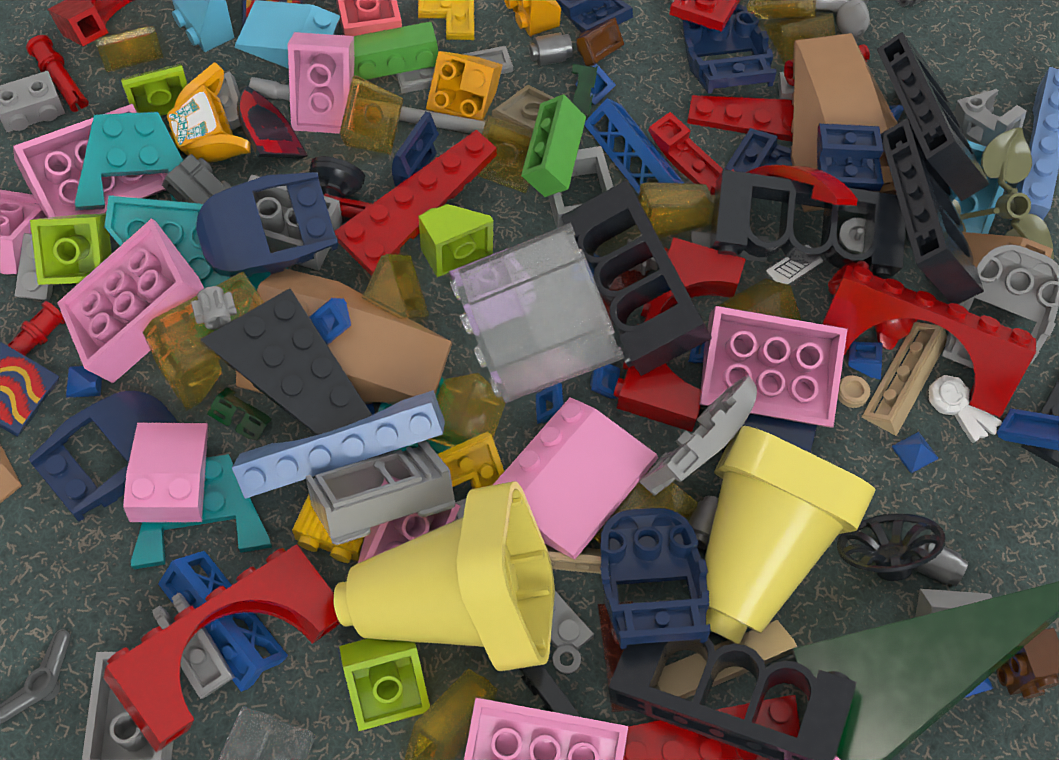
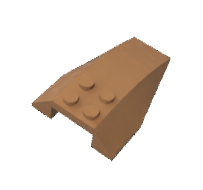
M852 33L796 40L794 42V92L792 94L794 114L791 133H793L791 161L793 166H806L817 169V129L819 123L879 126L880 133L898 124ZM883 151L880 157L884 184L880 191L874 192L897 195L886 154ZM802 205L804 212L824 209L820 207Z
M284 269L282 272L271 274L259 284L250 310L289 288L309 317L331 298H344L347 303L351 326L327 346L365 404H372V402L396 404L402 400L434 390L436 395L452 346L450 340L339 281ZM236 371L237 387L263 394L249 380Z

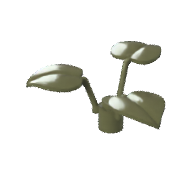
M1018 127L1007 130L996 136L986 146L981 158V167L988 178H999L998 185L1007 191L1008 194L998 198L995 208L961 214V207L957 200L954 199L952 203L961 221L968 218L998 214L1003 219H1012L1010 224L1013 228L1008 230L1004 236L1024 237L1053 249L1051 235L1045 222L1037 215L1028 214L1031 209L1029 197L1023 193H1017V188H1012L1007 184L1018 183L1025 179L1032 167V155L1025 140L1023 129ZM962 221L963 228H964V229H963V232H966L965 225H964V223H963V221ZM1052 251V254H1051V259H1054V252H1053V251Z

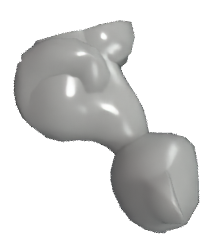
M803 0L812 10H831L837 13V27L842 34L852 33L856 43L870 25L868 7L862 0Z

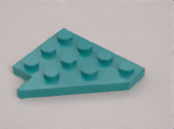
M119 196L108 197L104 227L120 246L152 218L158 223L197 274L204 288L217 286L223 289L224 294L231 292L232 277H226L215 272L203 256L196 231L198 213L203 204ZM194 313L183 322L188 328H193Z

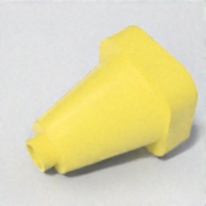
M742 426L728 442L714 471L723 481L705 555L708 569L706 576L707 590H709L706 625L710 624V631L736 644H740L747 627L759 633L763 632L838 534L858 530L876 491L872 485L858 476L772 434L748 426Z
M513 481L471 489L467 494L462 518L352 566L348 573L347 581L338 583L334 590V608L339 622L345 627L354 626L358 634L363 638L484 647L497 671L546 664L550 653L555 595L554 576L547 547L521 486L518 482Z

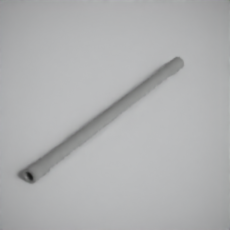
M255 77L250 79L249 87L262 96L271 99L290 100L289 85ZM353 97L352 112L415 124L418 123L426 111ZM426 111L431 112L436 128L469 134L478 130L485 137L528 145L531 141L530 138L502 124Z

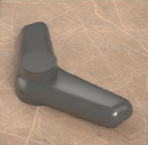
M60 629L54 634L40 667L27 677L22 689L0 704V725L40 700L50 701L58 695L60 683L57 680L71 638L68 631Z

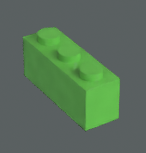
M432 22L354 36L355 82L434 67L438 56V46Z
M564 94L540 103L521 174L544 197L569 189L586 116Z

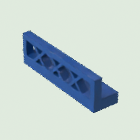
M607 98L585 121V127L602 146L648 207L652 208L657 205L669 192L679 194L687 188L686 184L621 104ZM604 115L609 118L608 132H600L595 126ZM623 136L625 138V151L615 152L614 138ZM631 157H640L642 160L641 173H632L630 171ZM648 178H656L662 185L652 196L646 191Z
M205 551L172 560L158 583L172 603V597L180 592L186 598L189 605L195 609L207 602L205 598L218 587L224 586L227 589L232 586ZM199 564L207 574V577L196 574L191 567ZM254 612L227 615L205 626L235 676L232 681L241 692L254 685L263 671L279 665L288 657L287 653ZM233 617L243 620L249 627V630L238 627L233 621ZM254 644L266 648L271 656L263 659L254 648Z

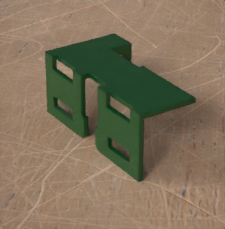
M573 64L571 73L579 74L573 104L589 117L593 94L590 97L591 88L594 89L598 66L590 67Z
M226 387L216 396L207 415L226 426H230L231 418L236 409H241L246 413L241 423H238L235 431L248 439L258 441L264 428L272 419L252 405L235 397L236 392ZM222 399L226 401L228 404H231L232 407L230 408L226 406L225 404L221 403L220 400ZM214 411H217L220 414L224 415L225 418L223 419L218 415L214 414ZM251 416L261 422V425L253 422L249 417ZM244 428L254 433L255 436L253 437L250 434L243 431Z

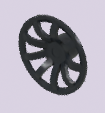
M883 514L861 521L857 531L842 533L837 541V550L840 557L847 564L862 570L877 572L881 579L887 581H899L908 578L912 574L913 568L926 564L936 558L942 552L946 538L943 529L936 522L928 518L912 514ZM893 522L891 540L887 539L879 523ZM904 522L916 523V525H914L907 532L906 536L902 541V528ZM870 527L878 543L863 532H859V530ZM930 529L935 534L923 535L915 539L924 530ZM850 539H856L865 544H852L846 547ZM926 543L936 544L930 553L920 548V546ZM855 552L866 554L861 561L850 556V554ZM915 555L920 559L912 562L911 557ZM873 561L876 562V565H870V564H871Z

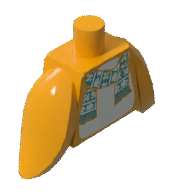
M215 62L184 87L176 99L174 108L167 114L171 128L169 134L177 149H180L188 156L192 154L197 160L202 158L206 162H217L241 154L251 153L250 142L242 137L233 135L220 98L217 96L223 84L224 71Z

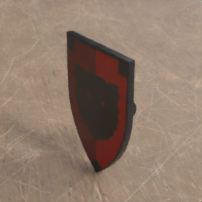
M246 86L237 101V115L244 134L252 145L257 157L300 159L307 157L308 155L295 131L279 109L260 93Z

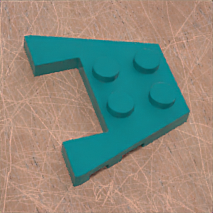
M158 112L94 115L75 199V211L105 209L101 177L168 174L183 161ZM170 194V196H171V201H177V200Z
M229 454L206 457L202 522H142L131 559V567L133 569L166 564L164 530L236 519L240 553L272 548L271 540L250 497L245 499L232 470L233 462Z

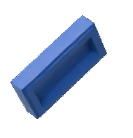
M1010 408L997 434L1004 441L1059 451V416Z

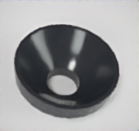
M319 156L313 158L310 163L309 173H318L323 194L346 198L360 191L364 184L365 174L363 171L345 160L329 156Z

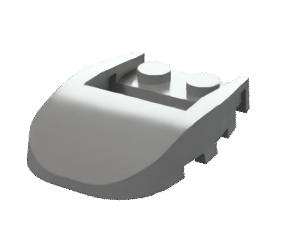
M1003 245L988 252L976 267L984 292L959 305L969 311L974 298L1036 322L1031 333L1036 338V354L1030 363L1032 364L1056 325L1054 321L1059 307V265L1050 257L1018 245ZM949 332L942 356L974 369L972 360L963 344Z
M746 375L725 390L697 418L701 425L692 434L687 430L684 431L675 441L680 446L668 454L664 453L655 466L639 480L648 491L655 496L675 479L681 482L727 445L743 426L754 406L757 387L751 377Z

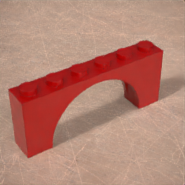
M64 0L49 8L48 11L64 37L81 46H85L108 34L109 32L106 28L107 21L118 10L133 0Z
M673 237L670 249L664 247L691 298L707 295L734 298L746 261L745 258L718 254V250ZM670 290L644 304L641 316L646 317L645 322L677 304L672 291ZM624 361L623 369L628 371L625 379L618 378L613 396L619 398L617 409L692 432L701 406L699 405L701 389L683 381L666 363L641 376L635 366L628 368Z
M847 265L822 322V325L847 329L844 355L859 335L879 323L903 318L919 319L934 323L953 334L963 344L972 360L975 380L970 392L969 405L1001 418L1036 354V338L1023 329H1011L1000 325L996 319L990 316L983 315L980 317L969 313L965 307L959 304H946L936 300L928 292H915L905 288L897 280L890 278L885 280L874 276L870 270L864 267H851Z
M297 544L287 551L284 548L276 550L266 559L267 563L257 570L254 566L246 569L236 578L237 583L227 589L224 586L218 587L205 598L207 602L196 609L193 606L185 608L174 617V623L165 629H162L161 626L152 629L141 638L142 643L130 651L125 647L107 660L108 665L105 668L104 680L156 753L190 730L194 721L181 691L180 662L187 644L207 624L235 613H262L277 617L291 624L305 635L312 644L341 624L334 608V592Z

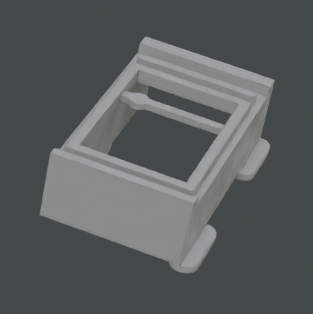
M426 440L418 442V447L416 448L407 447L406 451L403 452L400 449L317 474L314 479L311 475L305 476L312 508L335 545L365 537L371 533L370 527L418 512L420 517H427L455 507L450 469ZM391 476L401 480L395 482ZM385 478L388 484L381 486Z

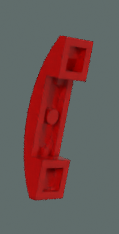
M669 112L649 127V133L671 164L714 200L716 180L723 169L689 138L691 130Z
M766 165L746 172L791 179L814 185L812 199L834 205L857 206L858 199L853 192L839 179L822 170L806 166Z

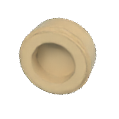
M855 375L842 378L839 385L838 400L843 405L851 408L863 406L870 396L868 383L863 378Z

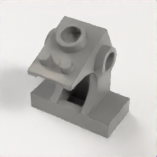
M994 89L990 91L984 90L980 94L957 100L954 115L961 125L966 139L987 146L999 134L1013 128H1022L1027 111L1016 105L1003 116L992 114L995 97L999 91Z

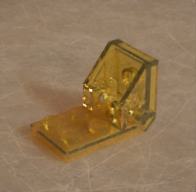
M244 272L216 285L223 289L224 294L227 292L232 293L237 315L230 316L231 321L264 303ZM197 296L152 319L142 332L156 365L186 411L203 401L222 374L218 361L221 358L200 343L201 338L215 330L206 328L204 323H196L191 301L198 300Z

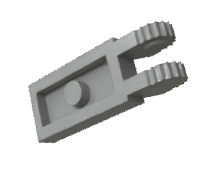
M180 592L172 597L173 604L179 613L190 606ZM162 606L152 610L153 616L162 629L173 623L169 613ZM203 627L187 644L180 662L182 670L200 699L207 697L235 678L206 628Z

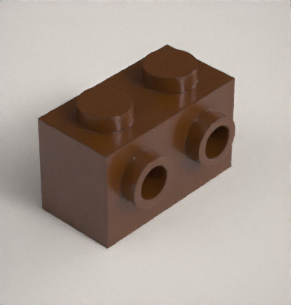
M1054 628L1044 629L996 670L999 682L1002 686L1007 687L1009 695L1022 693L1024 699H1030L1045 694L1044 689L1059 685V639Z

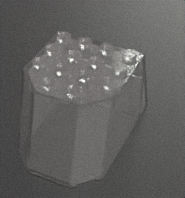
M571 223L452 272L455 279L450 281L456 299L458 301L461 300L466 312L460 315L462 323L468 335L474 333L478 342V346L474 348L477 360L481 368L488 367L492 377L489 378L492 389L497 398L502 396L505 403L624 359L621 347H618L613 333H615L585 255L582 249L579 250L574 238L576 234Z

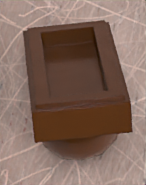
M615 18L608 19L593 29L584 31L576 39L577 51L583 56L586 66L594 65L624 45Z

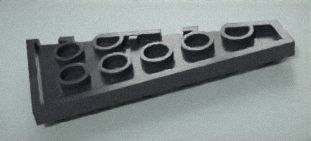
M290 288L200 339V343L223 359L224 363L249 380L255 388L294 419L300 421L315 436L372 416Z

